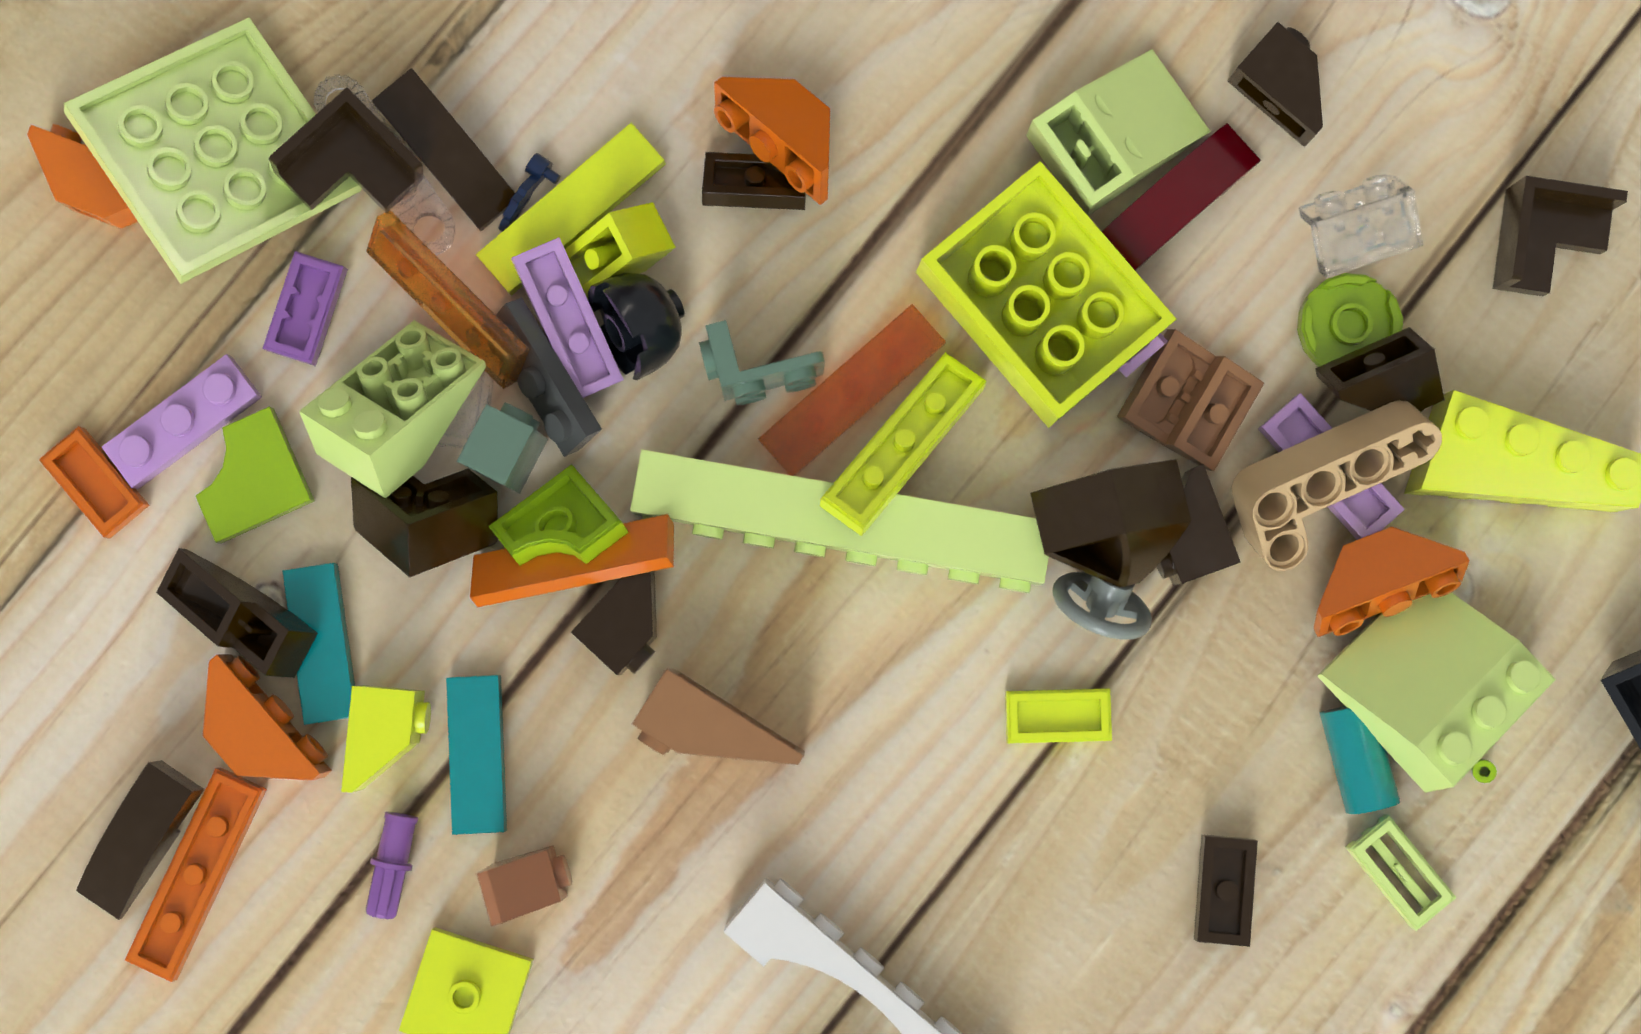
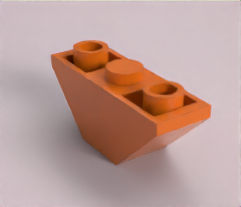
M721 77L714 82V113L719 124L730 133L735 132L748 143L754 154L761 161L770 162L781 171L795 190L800 193L805 192L819 205L828 200L830 108L795 79Z
M56 124L52 125L50 132L33 125L30 126L27 133L56 201L77 213L120 229L138 222L88 147L81 144L82 138L78 133Z
M1389 527L1345 544L1341 549L1317 609L1313 629L1317 637L1331 632L1336 636H1340L1359 628L1363 624L1364 619L1380 613L1384 617L1396 615L1410 607L1413 600L1431 594L1433 598L1445 596L1461 585L1470 560L1464 551L1395 527Z
M232 654L215 655L208 665L203 737L237 776L311 781L325 778L332 771L324 762L328 757L326 751L311 735L306 734L302 736L290 722L294 718L293 713L279 697L274 694L268 697L256 682L260 679V676L255 668L240 655L236 658Z

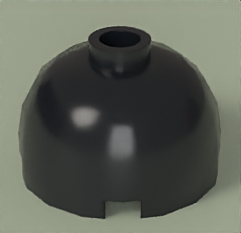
M637 273L615 275L590 287L588 302L593 312L600 309L604 325L600 326L618 368L625 375L634 371L633 379L639 380L655 372L671 359L680 345L682 336L680 318H683L685 315L682 302L675 291L672 289L666 291L655 279L645 274Z

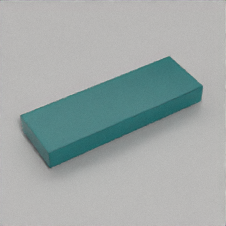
M338 563L284 570L282 573L288 611L318 633L297 672L303 723L308 725L349 718L352 686H355Z
M501 675L446 678L452 835L506 832Z

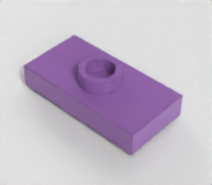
M295 251L262 349L316 366L348 269L342 265Z

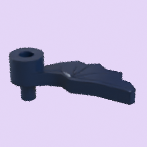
M539 153L534 154L528 162L525 172L531 176L520 185L515 195L511 198L508 207L502 214L503 219L498 228L500 231H504L517 219L529 202L532 193L545 178L554 184L559 181L560 175L551 170L553 163Z

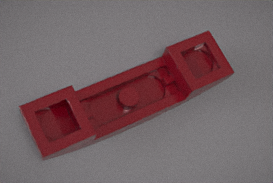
M1226 123L1167 172L1101 232L1132 268L1137 271L1177 233L1260 163L1261 159L1232 127Z

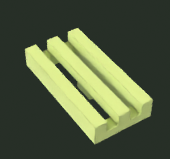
M1384 814L1377 820L1378 823L1372 828L1368 827L1361 833L1362 836L1358 840L1351 841L1345 848L1410 928L1417 931L1456 899V896L1389 815ZM1385 833L1389 835L1438 895L1432 902L1381 841L1380 837ZM1371 846L1422 908L1419 913H1415L1366 853L1365 850Z

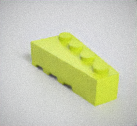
M1452 390L1444 394V401L1432 406L1428 418L1439 428L1442 434L1440 449L1432 459L1412 469L1404 494L1434 495L1456 499H1480L1500 501L1502 503L1548 505L1549 507L1618 512L1639 508L1641 502V453Z

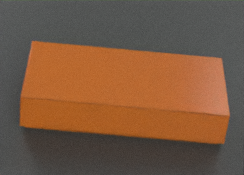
M78 426L39 459L104 538H112L150 506L136 489L130 487L105 451L83 427Z

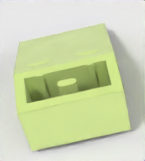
M1153 49L1076 90L1033 119L1026 136L1057 181L1089 216L1207 136L1211 131Z
M414 320L299 412L316 454L386 499L424 467L485 370L486 364L484 360Z

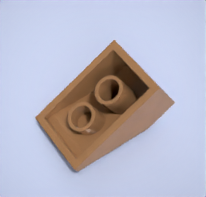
M674 668L665 670L632 725L642 730L637 739L662 755H665L666 752L669 753L670 749H672L676 753L799 765L805 753L798 746Z

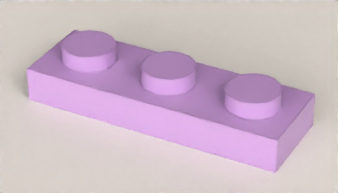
M560 237L512 257L511 261L546 338L582 397H587L623 381L621 372Z
M226 354L104 444L102 449L130 487L140 489L261 399L262 396L233 357Z
M1301 393L1293 397L1258 428L1278 452L1332 429ZM1382 483L1328 506L1356 540L1381 531L1405 510Z

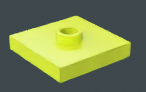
M436 927L433 928L399 1031L407 1034H510L534 959Z

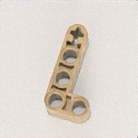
M1398 400L1247 466L1237 474L1231 486L1232 497L1247 542L1270 568L1276 571L1293 569L1302 562L1308 551V538L1302 520L1303 517L1426 463L1440 449L1442 434L1439 428L1411 403Z

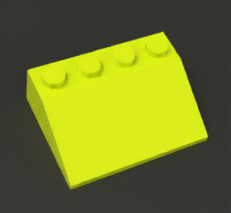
M1041 161L921 259L916 271L921 280L1048 428L1177 320Z

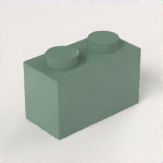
M506 402L500 411L486 404L457 462L520 494L548 439L537 431L540 422L533 419V416Z

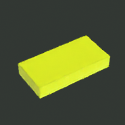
M1110 688L1005 691L1006 743L1112 741Z

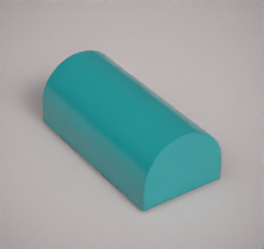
M1345 706L1319 712L1346 813H1368L1399 804L1400 798L1388 753L1366 725L1350 708Z

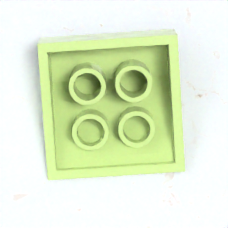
M1452 592L1438 598H1433L1431 594L1413 600L1410 607L1393 616L1384 617L1382 613L1378 614L1317 675L1344 706L1350 708L1358 716L1381 746L1425 793L1454 787L1556 680L1517 638Z

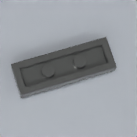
M521 297L506 303L485 327L491 336L493 346L503 355L517 378L521 392L529 398L543 421L547 435L557 444L563 456L566 457L580 450L602 428L523 298Z

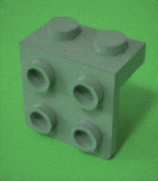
M726 320L705 325L709 340L699 342L708 380L719 378L724 401L735 398L736 405H746L766 398V390L784 385L787 393L811 388L816 385L815 379L824 374L825 360L822 351L739 371Z

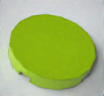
M1344 273L1326 279L1307 295L1298 313L1297 333L1303 351L1316 366H1322L1402 330L1403 316L1396 297L1389 289L1385 290L1382 285L1376 283L1377 280L1367 275Z

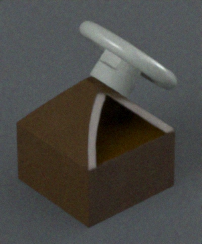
M1177 459L1110 469L1031 492L1030 495L1044 554L1083 571L1064 574L1054 583L1052 590L1053 598L1060 610L1081 627L1105 637L1130 640L1145 635L1151 628V613L1147 605L1132 590L1135 584L1140 583L1168 555L1191 523ZM1069 589L1086 601V606L1090 612H1087L1073 601L1068 593ZM1117 615L1133 618L1136 621L1130 624H1120L1107 621L1105 618H1112Z

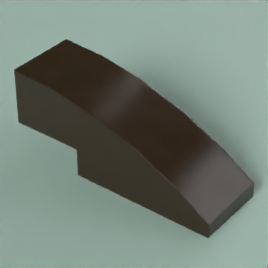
M412 68L372 100L382 115L480 231L504 213L515 192Z
M179 548L156 592L218 647L234 648L265 676L295 678L318 634L301 619L264 593L187 549Z
M162 760L148 762L98 843L76 891L116 919H122L180 834L179 826L204 789Z

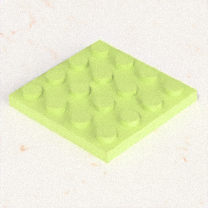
M250 17L64 103L65 115L180 284L359 193L362 189L349 176L311 211L274 173L269 161L270 155L311 120L316 113Z

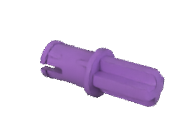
M385 812V822L377 857H372L370 860V864L375 865L365 910L368 915L375 918L394 919L398 912L406 871H411L413 866L408 863L418 817L396 812Z

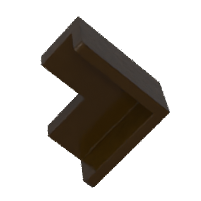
M348 87L269 157L274 173L311 211L349 176L385 213L392 209L424 179L422 163Z
M1525 176L1505 190L1493 289L1536 296L1549 294L1556 248L1602 254L1607 251L1612 211L1627 202L1628 191Z
M470 469L459 471L426 484L412 476L386 499L351 477L354 529L409 578L492 546L498 541V538L489 528V525L498 519L497 491Z

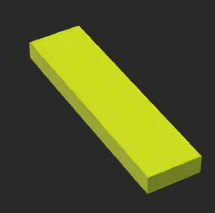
M631 122L475 255L512 296L523 286L511 261L512 257L560 237L566 249L666 165L665 160Z
M945 352L821 497L820 507L862 536L982 393L987 381Z

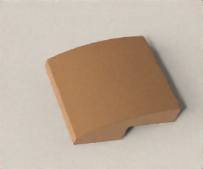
M1167 329L1164 337L1168 342L1152 355L1118 413L1117 418L1197 465L1204 464L1205 469L1214 471L1265 383L1227 357L1215 356L1178 330Z

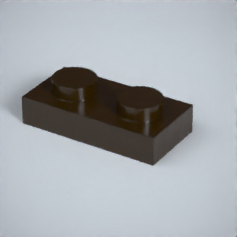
M705 152L702 185L703 206L805 210L806 193H800L795 190L788 182L786 176L770 162L761 161L755 154Z
M1201 835L1194 928L1195 941L1250 947L1257 840Z

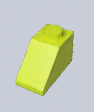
M651 202L609 212L569 245L565 251L588 299V291L592 285L622 273L641 274L670 253L676 246L654 203Z
M366 685L352 686L341 792L353 793L365 789L420 743L421 733L427 734L431 720L430 702H424L425 691Z

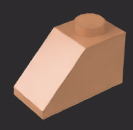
M554 845L495 862L477 873L491 926L561 902L568 896L565 887L572 885L567 860L564 855L556 856Z

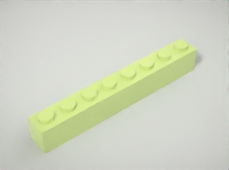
M641 449L630 512L634 515L642 516V519L668 514L672 522L693 525V535L723 539L724 531L744 534L743 543L766 548H774L775 539L795 543L794 552L817 557H825L826 548L847 552L845 561L869 566H876L877 557L898 561L896 570L920 575H927L929 566L949 570L948 579L965 583L978 584L980 575L999 578V588L1023 593H1030L1031 584L1042 585L1045 583L1049 556L1044 554L1036 518L896 494L866 532L860 536L820 507V499L832 486L833 483Z

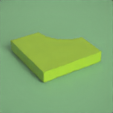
M270 406L222 427L226 444L223 467L213 483L195 496L213 538L219 544L315 501L274 408Z
M572 464L489 525L494 535L519 566L537 556L556 552L574 555L585 564H588L628 533L622 521Z

